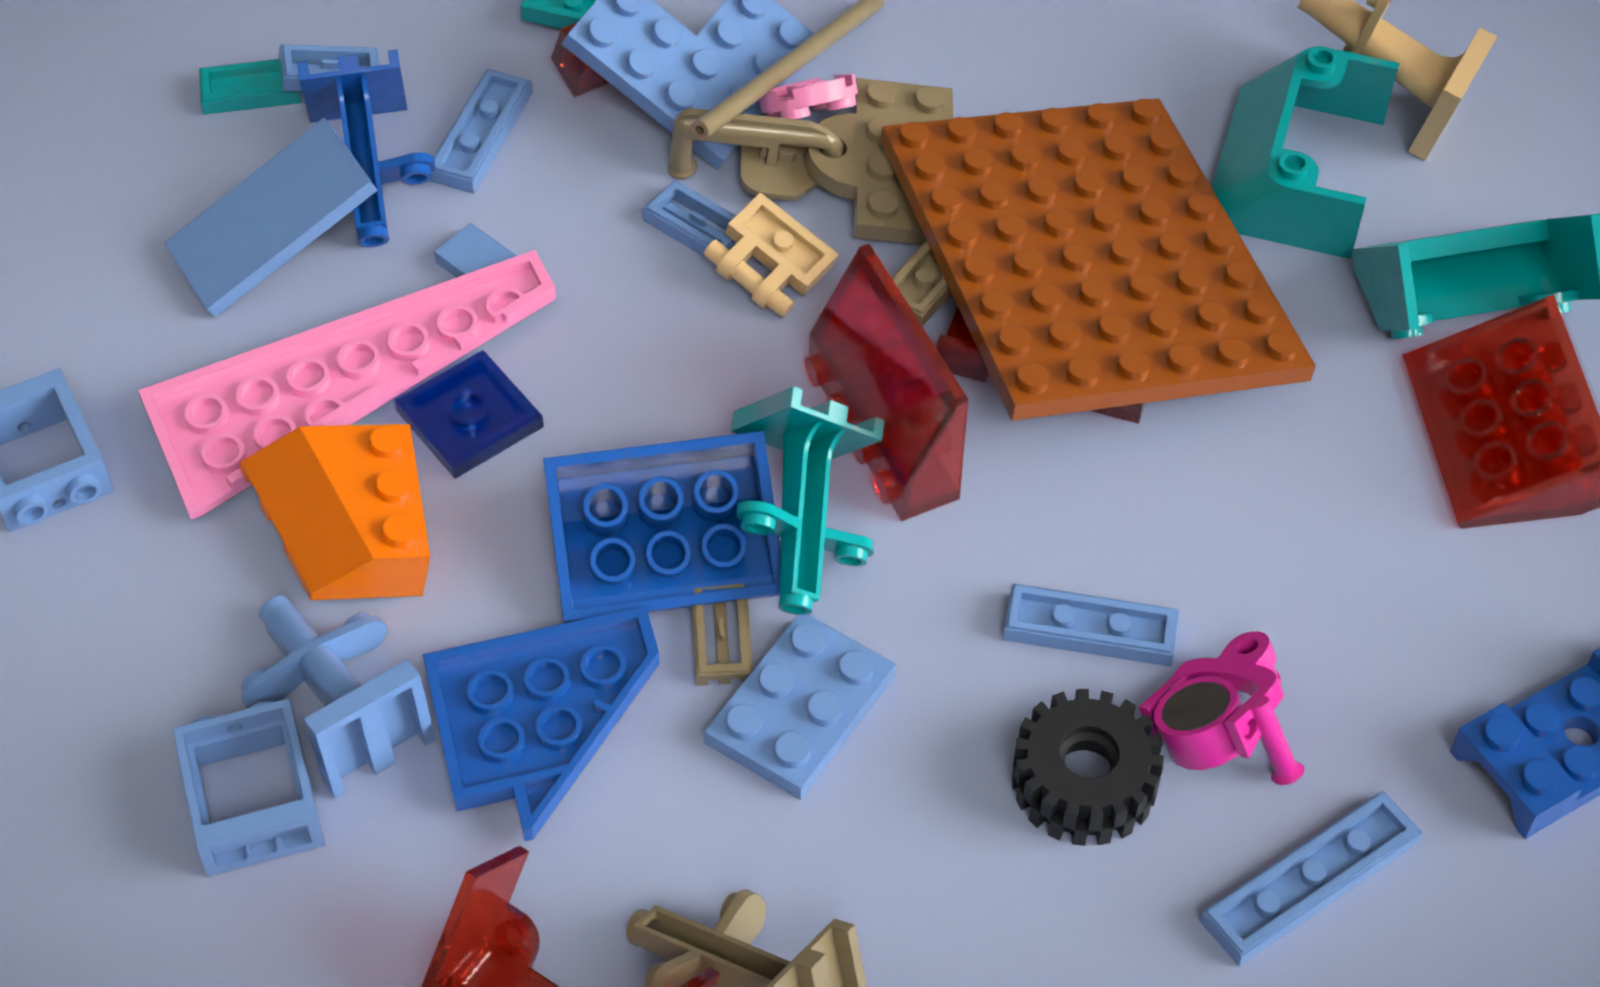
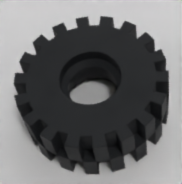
M1076 689L1075 699L1068 701L1064 691L1052 695L1050 709L1041 701L1033 708L1031 720L1025 717L1020 726L1019 738L1016 739L1011 777L1012 789H1017L1016 802L1021 810L1030 807L1028 820L1035 827L1038 828L1044 821L1050 824L1048 836L1059 841L1064 831L1074 834L1073 845L1085 846L1087 835H1096L1098 845L1111 843L1113 830H1116L1123 839L1133 833L1135 821L1140 825L1144 823L1149 816L1150 807L1154 806L1164 762V755H1160L1162 748L1159 733L1151 735L1153 722L1146 714L1137 720L1134 718L1135 704L1127 699L1124 700L1120 707L1112 704L1114 693L1101 690L1100 700L1089 699V689ZM1087 750L1096 752L1108 760L1110 771L1101 777H1083L1069 770L1065 766L1064 759L1068 754L1075 751Z

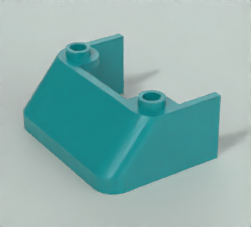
M1316 46L1297 53L1241 86L1212 184L1213 191L1239 234L1351 259V249H1354L1367 197L1316 186L1319 175V168L1316 162L1302 152L1284 149L1283 146L1294 106L1383 125L1399 67L1398 62L1324 46Z
M1600 213L1526 221L1351 249L1354 271L1380 330H1391L1392 339L1424 335L1422 325L1431 324L1433 321L1530 306H1538L1539 315H1549L1571 311L1570 301L1600 299Z

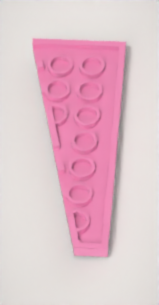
M533 250L138 390L190 520L201 517L252 485L251 482H246L239 469L240 461L299 426L353 424L556 299L555 286L537 252Z

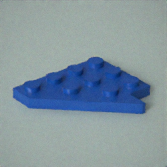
M646 605L422 654L456 811L515 799L524 840L529 841L536 837L660 664L659 650Z

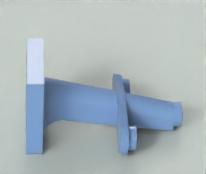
M275 596L262 605L259 617L265 624L268 635L285 657L268 669L261 668L253 671L243 680L241 690L243 691L242 701L247 708L258 702L280 701L304 681L324 705L323 708L305 717L304 721L323 783L335 799L345 793L341 778L368 764L375 775L396 764L392 748L416 734L425 745L436 740L420 674L408 659L363 685L358 682L342 663V661L371 652L383 642L387 634V626L378 616L370 615L367 612L357 613L350 617L342 627L319 636L286 596Z

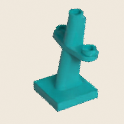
M792 386L733 411L731 432L741 434L764 431L766 444L783 450L782 509L767 502L742 501L737 504V518L741 520V529L748 533L757 535L774 534L781 537L780 598L778 608L790 614L807 615L812 613L813 602L820 601L824 550L834 553V561L848 566H864L867 564V557L874 554V542L870 538L826 527L831 459L882 441L885 420L874 417L856 425L847 423L848 406L829 400L811 408L801 405L803 389Z

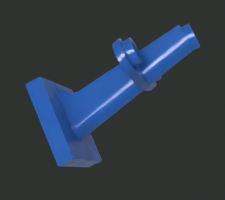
M398 49L388 50L389 64L360 68L358 55L337 57L339 71L310 74L307 61L297 62L299 82L310 123L319 122L322 118H325L327 121L342 119L345 145L378 190L354 209L358 243L364 247H377L389 241L382 184L402 181L408 185L423 184L432 178L431 172L435 170L434 157L427 153H410L380 162L378 160L373 115L408 110Z

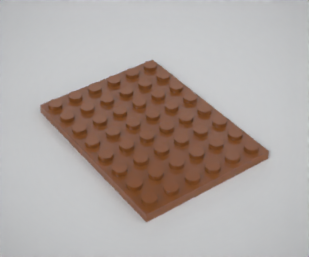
M1159 98L1106 104L1095 103L1086 106L1048 108L1045 110L1016 113L1005 112L996 115L966 118L956 117L926 122H907L905 124L885 125L882 127L881 145L1011 421L1311 381L1316 367L1315 363Z

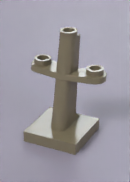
M743 889L738 893L733 892L726 897L721 907L720 920L714 929L657 905H654L649 911L645 909L635 911L627 924L626 936L629 943L668 961L666 963H657L649 970L644 987H867L855 924L834 918L792 961L785 960L750 945L764 925L766 904L762 896L748 889Z

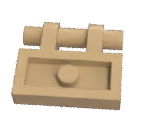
M761 192L728 223L726 235L734 240L736 244L729 250L715 239L703 253L706 258L717 266L716 272L727 281L734 279L753 294L751 300L763 310L769 307L781 318L787 316L795 305V302L781 290L789 284L801 295L805 296L836 264L839 255ZM752 256L772 271L766 278L746 263Z

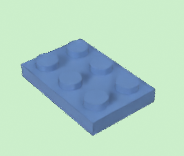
M808 614L797 615L704 731L705 744L801 800L893 680L896 664Z

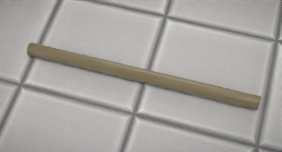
M860 0L694 121L691 125L693 135L699 140L708 138L884 6V0Z

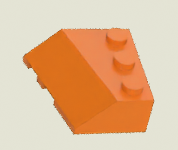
M410 424L299 426L240 461L239 469L246 482H251L260 498L259 506L267 521L272 520L283 540V550L310 600L423 596L430 561V551Z

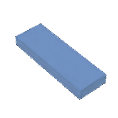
M486 69L435 154V170L431 172L432 178L429 181L474 194L532 95V80Z
M1012 583L1003 640L1171 666L1174 656L1179 609Z

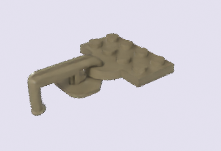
M856 78L858 93L855 94L857 105L853 106V113L836 114L821 120L818 124L806 120L740 113L705 140H699L693 135L691 125L710 110L688 108L679 112L674 121L668 171L673 178L682 180L691 177L696 172L697 163L692 158L694 140L741 145L740 182L743 188L750 194L757 196L761 192L769 199L795 201L821 186L836 196L854 200V238L922 245L926 238L881 145L882 127L885 125L905 124L907 122L953 119L952 88Z

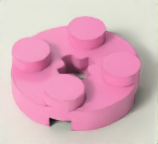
M854 73L834 75L835 79L830 81L815 78L775 87L759 99L761 113H766V116L799 119L810 116L809 106H812L813 110L827 108L828 111L857 105L855 94L858 93Z

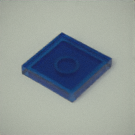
M484 350L394 400L397 413L407 424H410L411 429L454 479L544 427L541 413Z

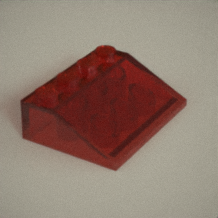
M870 243L860 246L809 333V356L805 357L804 365L811 384L814 387L821 386L827 396V401L832 400L849 407L847 423L856 425L874 417L885 420L882 441L855 450L853 453L861 465L867 463L872 471L875 489L880 500L885 505L891 503L900 520L904 521L960 499L969 399Z
M1554 294L1403 354L1405 365L1460 529L1576 516L1600 508V406L1570 327Z

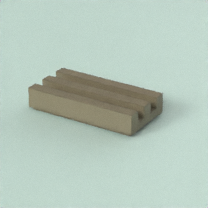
M744 584L694 588V594L703 593L702 589L742 588ZM748 599L736 601L741 663H729L726 603L714 604L718 664L707 665L704 607L703 604L692 606L696 686L708 685V680H719V685L731 684L730 679H742L743 683L753 671Z

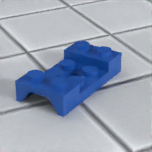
M1600 648L1593 651L1588 664L1515 706L1509 708L1504 702L1460 727L1450 749V753L1458 761L1479 762L1509 796L1517 831L1524 839L1534 835L1600 795ZM1570 728L1581 729L1590 735L1594 744L1590 746L1576 745L1567 738L1565 730Z

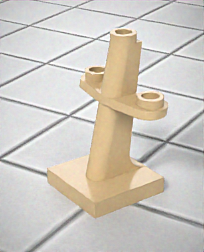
M1301 0L1298 9L1310 15L1346 43L1342 51L1399 63L1395 81L1432 109L1408 150L1409 153L1425 161L1498 36L1480 27L1467 50L1462 55L1446 57L1435 53L1382 19L1392 0H1367L1366 4L1374 8L1373 12L1354 0Z

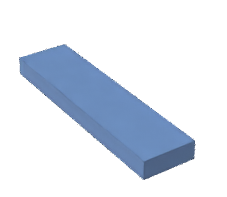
M1382 790L1202 911L1200 922L1235 963L1240 966L1417 845L1421 840L1423 832Z

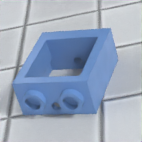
M60 368L0 390V445L67 420L83 454L80 457L8 485L4 484L0 474V512L9 532L25 526L35 525L45 518L78 505L91 503L98 497L114 492L101 454Z
M289 698L276 702H258L245 710L218 717L204 716L193 720L190 724L172 728L196 847L207 877L325 846L299 731ZM285 744L298 800L212 823L200 766Z

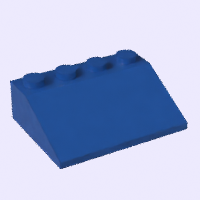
M764 431L543 458L564 623L645 605L648 613L689 608L701 604L704 606L735 602L741 599L751 600L780 596L781 546L779 536L774 534L757 535L748 533L741 529V520L737 518V504L739 502L762 501L774 505ZM744 584L742 588L702 589L703 593L694 594L695 588Z

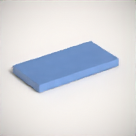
M322 118L165 241L164 244L206 310L214 317H217L378 190L333 126L325 118Z

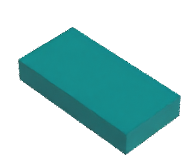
M279 59L199 68L200 96L204 115L302 103L301 91L282 90L283 77L280 74L281 63H279Z

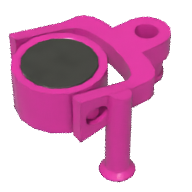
M1250 631L1235 637L1228 643L1217 659L1199 658L1186 661L1166 683L1138 707L1142 716L1146 714L1153 722L1151 735L1159 733L1161 741L1164 743L1171 759L1176 765L1185 769H1210L1221 766L1237 755L1250 758L1260 739L1273 768L1271 780L1278 785L1291 784L1297 781L1304 773V766L1302 763L1295 761L1274 712L1283 699L1284 692L1280 685V674L1274 666L1277 660L1276 653L1269 637L1260 631ZM1238 691L1248 693L1251 697L1243 704Z

